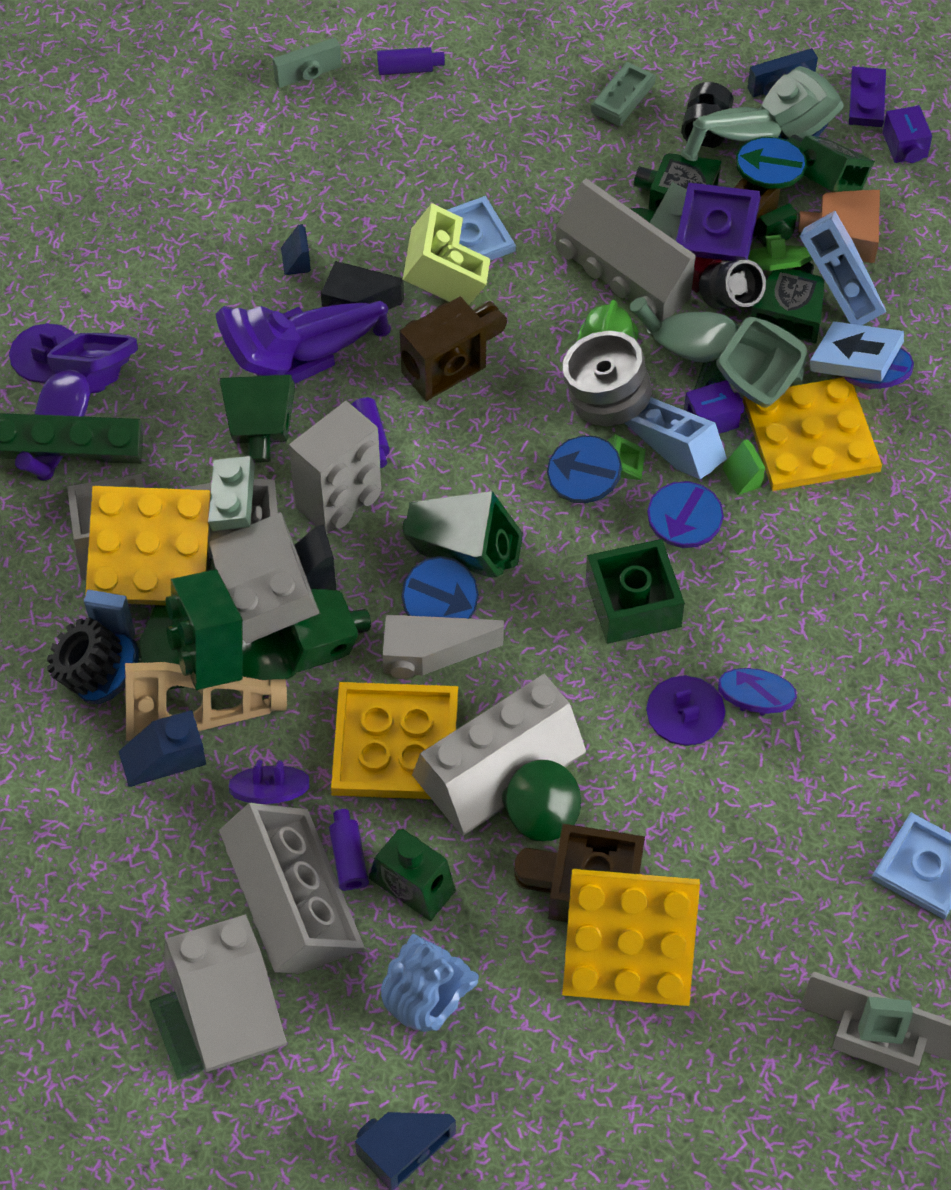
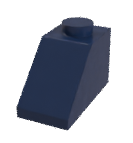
M192 710L152 721L118 751L129 787L207 765L203 743Z
M387 1112L379 1120L376 1118L371 1119L359 1130L356 1136L358 1139L355 1141L356 1154L389 1190H394L456 1134V1120L450 1114Z

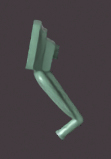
M799 66L789 74H784L775 83L759 109L752 107L729 108L707 116L698 117L693 122L694 127L685 149L681 151V156L687 160L696 161L699 149L708 130L726 139L746 142L759 137H779L780 134L787 140L795 134L801 138H804L806 135L811 136L828 124L843 109L844 105L837 91L824 77L808 68Z
M636 298L630 304L632 313L639 317L646 326L647 332L653 335L660 345L682 358L695 362L705 363L717 359V367L726 380L745 397L761 407L767 408L786 392L798 375L806 356L807 348L800 340L779 326L762 319L748 317L738 329L729 317L712 312L679 313L661 321L658 320L649 308L645 298Z

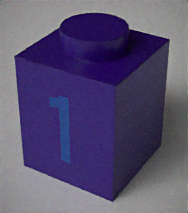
M920 105L886 111L882 133L894 163L904 161L915 163L928 157L932 133Z
M725 380L686 392L684 410L715 422L720 434L739 428L740 416L744 413V404L738 392L734 393L729 382Z

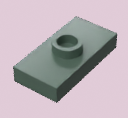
M336 37L273 58L274 78L279 88L304 79L313 80L322 73L342 67L340 44Z
M626 62L591 104V113L621 126L654 86L656 75Z

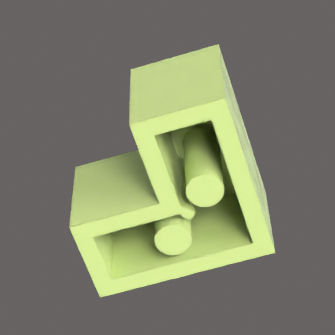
M431 203L411 228L402 280L449 302L461 296L470 305L487 285L490 258L459 244L463 218Z

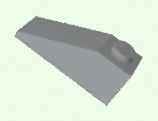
M386 615L382 655L383 672L391 674L395 678L408 679L414 675L428 674L503 646L504 620Z

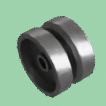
M616 331L592 333L578 340L567 351L563 360V375L566 385L570 390L573 407L581 419L592 425L608 427L623 424L637 417L647 407L652 395L651 381L648 370L645 367L642 348L633 337Z

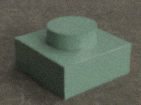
M868 996L858 1026L860 1040L903 1044L913 1015L911 1001Z

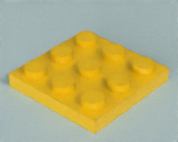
M843 377L790 386L781 397L767 408L761 407L743 396V404L772 491L881 472L882 463L854 385L847 382Z
M92 486L86 592L88 589L124 595L127 598L128 604L166 605V597L171 596V579L207 571L210 490Z
M339 682L331 781L332 796L431 799L412 774L421 752L457 730L458 686Z
M572 869L562 995L689 1006L700 879Z

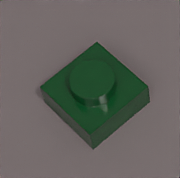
M790 203L760 216L757 239L764 247H766V236L781 235V239L787 241L794 233L797 211Z

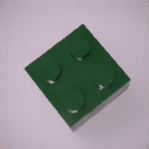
M662 539L587 555L585 580L607 644L682 627L685 602Z
M215 569L171 579V596L166 597V608L172 621V626L166 628V634L171 650L177 649L179 653L178 659L182 674L184 676L190 675L196 690L243 680V619L218 570Z

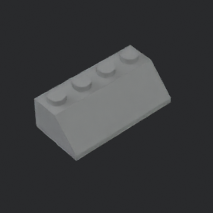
M587 178L583 180L556 225L555 247H557L558 252L568 260L573 259L582 265L590 277L594 279L600 278L610 285L611 290L618 297H626L632 302L639 297L645 298L647 305L658 320L663 321L667 317L672 316L691 299L695 254Z
M544 673L421 752L412 776L461 836H464L506 808L502 802L503 791L508 787L512 776L520 767L535 760H551L566 768L584 755L586 749L570 703Z
M248 803L219 830L274 972L303 973L365 949L308 809Z

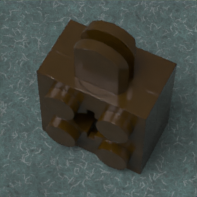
M461 296L449 303L439 305L433 312L419 320L410 321L404 328L399 330L401 373L427 402L486 368V341L504 331L508 321L507 317L491 301L474 310Z
M563 823L558 852L524 848L517 854L514 864L515 881L518 887L522 889L550 893L548 919L568 922L572 869L640 874L645 836Z

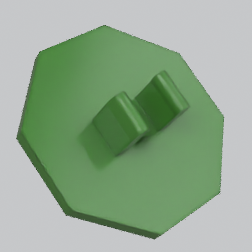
M781 235L766 236V247L749 251L748 260L757 263L762 270L767 271L799 267L813 260L806 247L785 245V239H781Z

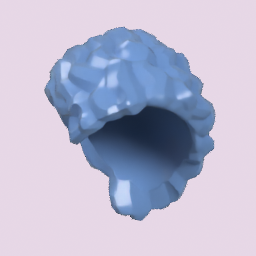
M412 934L407 944L402 946L398 958L393 959L388 965L387 976L383 979L381 986V997L386 1009L406 1027L422 1032L437 1031L458 1008L459 999L477 986L479 975L471 971L462 959L452 957L447 950L441 949V947L428 942L416 934Z

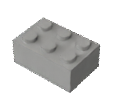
M347 400L289 444L295 507L316 526L324 525L326 534L335 527L338 529L344 527L351 520L356 510L363 505L370 506L378 499L381 492L378 427Z

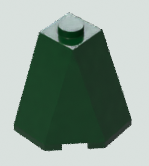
M493 491L409 502L407 518L403 521L405 538L418 553L428 558L442 556L456 559L466 566L469 571L490 578L498 577L503 574V570L511 569L518 565L523 532Z

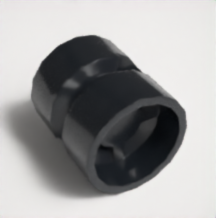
M703 82L693 87L681 128V133L686 141H688L694 127L693 122L698 117L707 116L711 113L733 107L734 97L725 86L714 82ZM708 130L701 146L715 148L721 145L725 138Z
M751 260L713 263L704 270L699 281L700 294L704 302L715 309L753 306L763 297L766 288L763 270L757 263Z

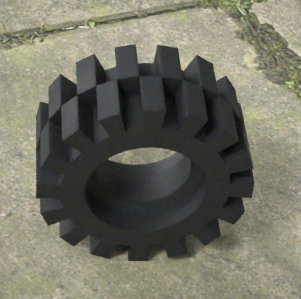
M86 617V620L82 618L76 620V626L70 623L66 627V634L60 632L57 636L60 639L59 643H53L50 648L54 654L47 657V662L50 663L47 666L48 672L51 673L50 676L75 694L80 693L81 695H87L88 690L92 693L97 691L98 683L104 686L108 682L105 677L108 673L111 675L115 673L116 669L112 666L114 663H120L121 657L117 653L122 652L119 637L98 621Z

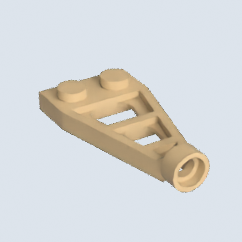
M167 662L125 663L126 741H131L152 721L172 716L166 710V692L170 687L178 685L195 689L190 675L184 676L180 665ZM243 677V680L198 690L202 695V703L197 710L193 711L198 731L267 715L270 714V711H286V680H259ZM214 689L237 690L241 693V704L233 708L214 710L211 708V691ZM263 695H268L267 699L262 700Z

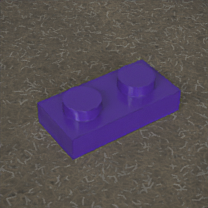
M852 66L849 125L883 127L886 69Z

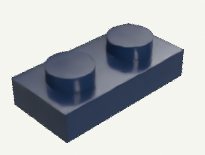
M811 48L750 66L747 89L752 97L763 94L767 96L775 83L784 74H789L796 67L802 66L816 72L818 57Z

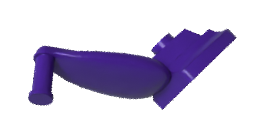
M381 301L370 304L350 303L320 307L302 312L290 319H287L278 311H272L263 306L250 310L223 306L216 313V321L222 338L238 365L246 371L262 376L284 375L291 368L292 358L300 361H313L334 354L357 341L372 327L375 335L380 337L387 336L391 331L387 318L388 306Z
M79 333L58 344L47 355L49 368L56 374L52 375L44 384L38 398L35 414L85 416L90 394L101 392L106 389L107 385L118 380L121 366L127 363L130 355L138 350L137 338L113 333ZM21 452L15 459V465L22 471L26 470L36 475L39 480L46 481L53 477L56 466L63 456H40L33 458L30 453Z

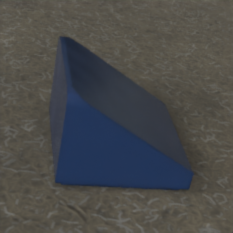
M303 224L297 225L281 247L284 275L308 273L311 271L306 228Z

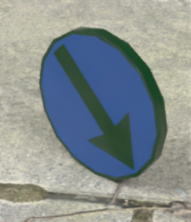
M759 137L749 140L740 147L736 155V168L741 176L753 185L764 188L781 189L794 185L802 179L807 167L806 156L801 149L790 141L778 137Z

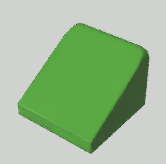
M614 434L607 441L619 453L622 463L620 478L641 480L646 449Z
M748 439L744 440L722 466L737 495L761 488L765 466L751 441Z

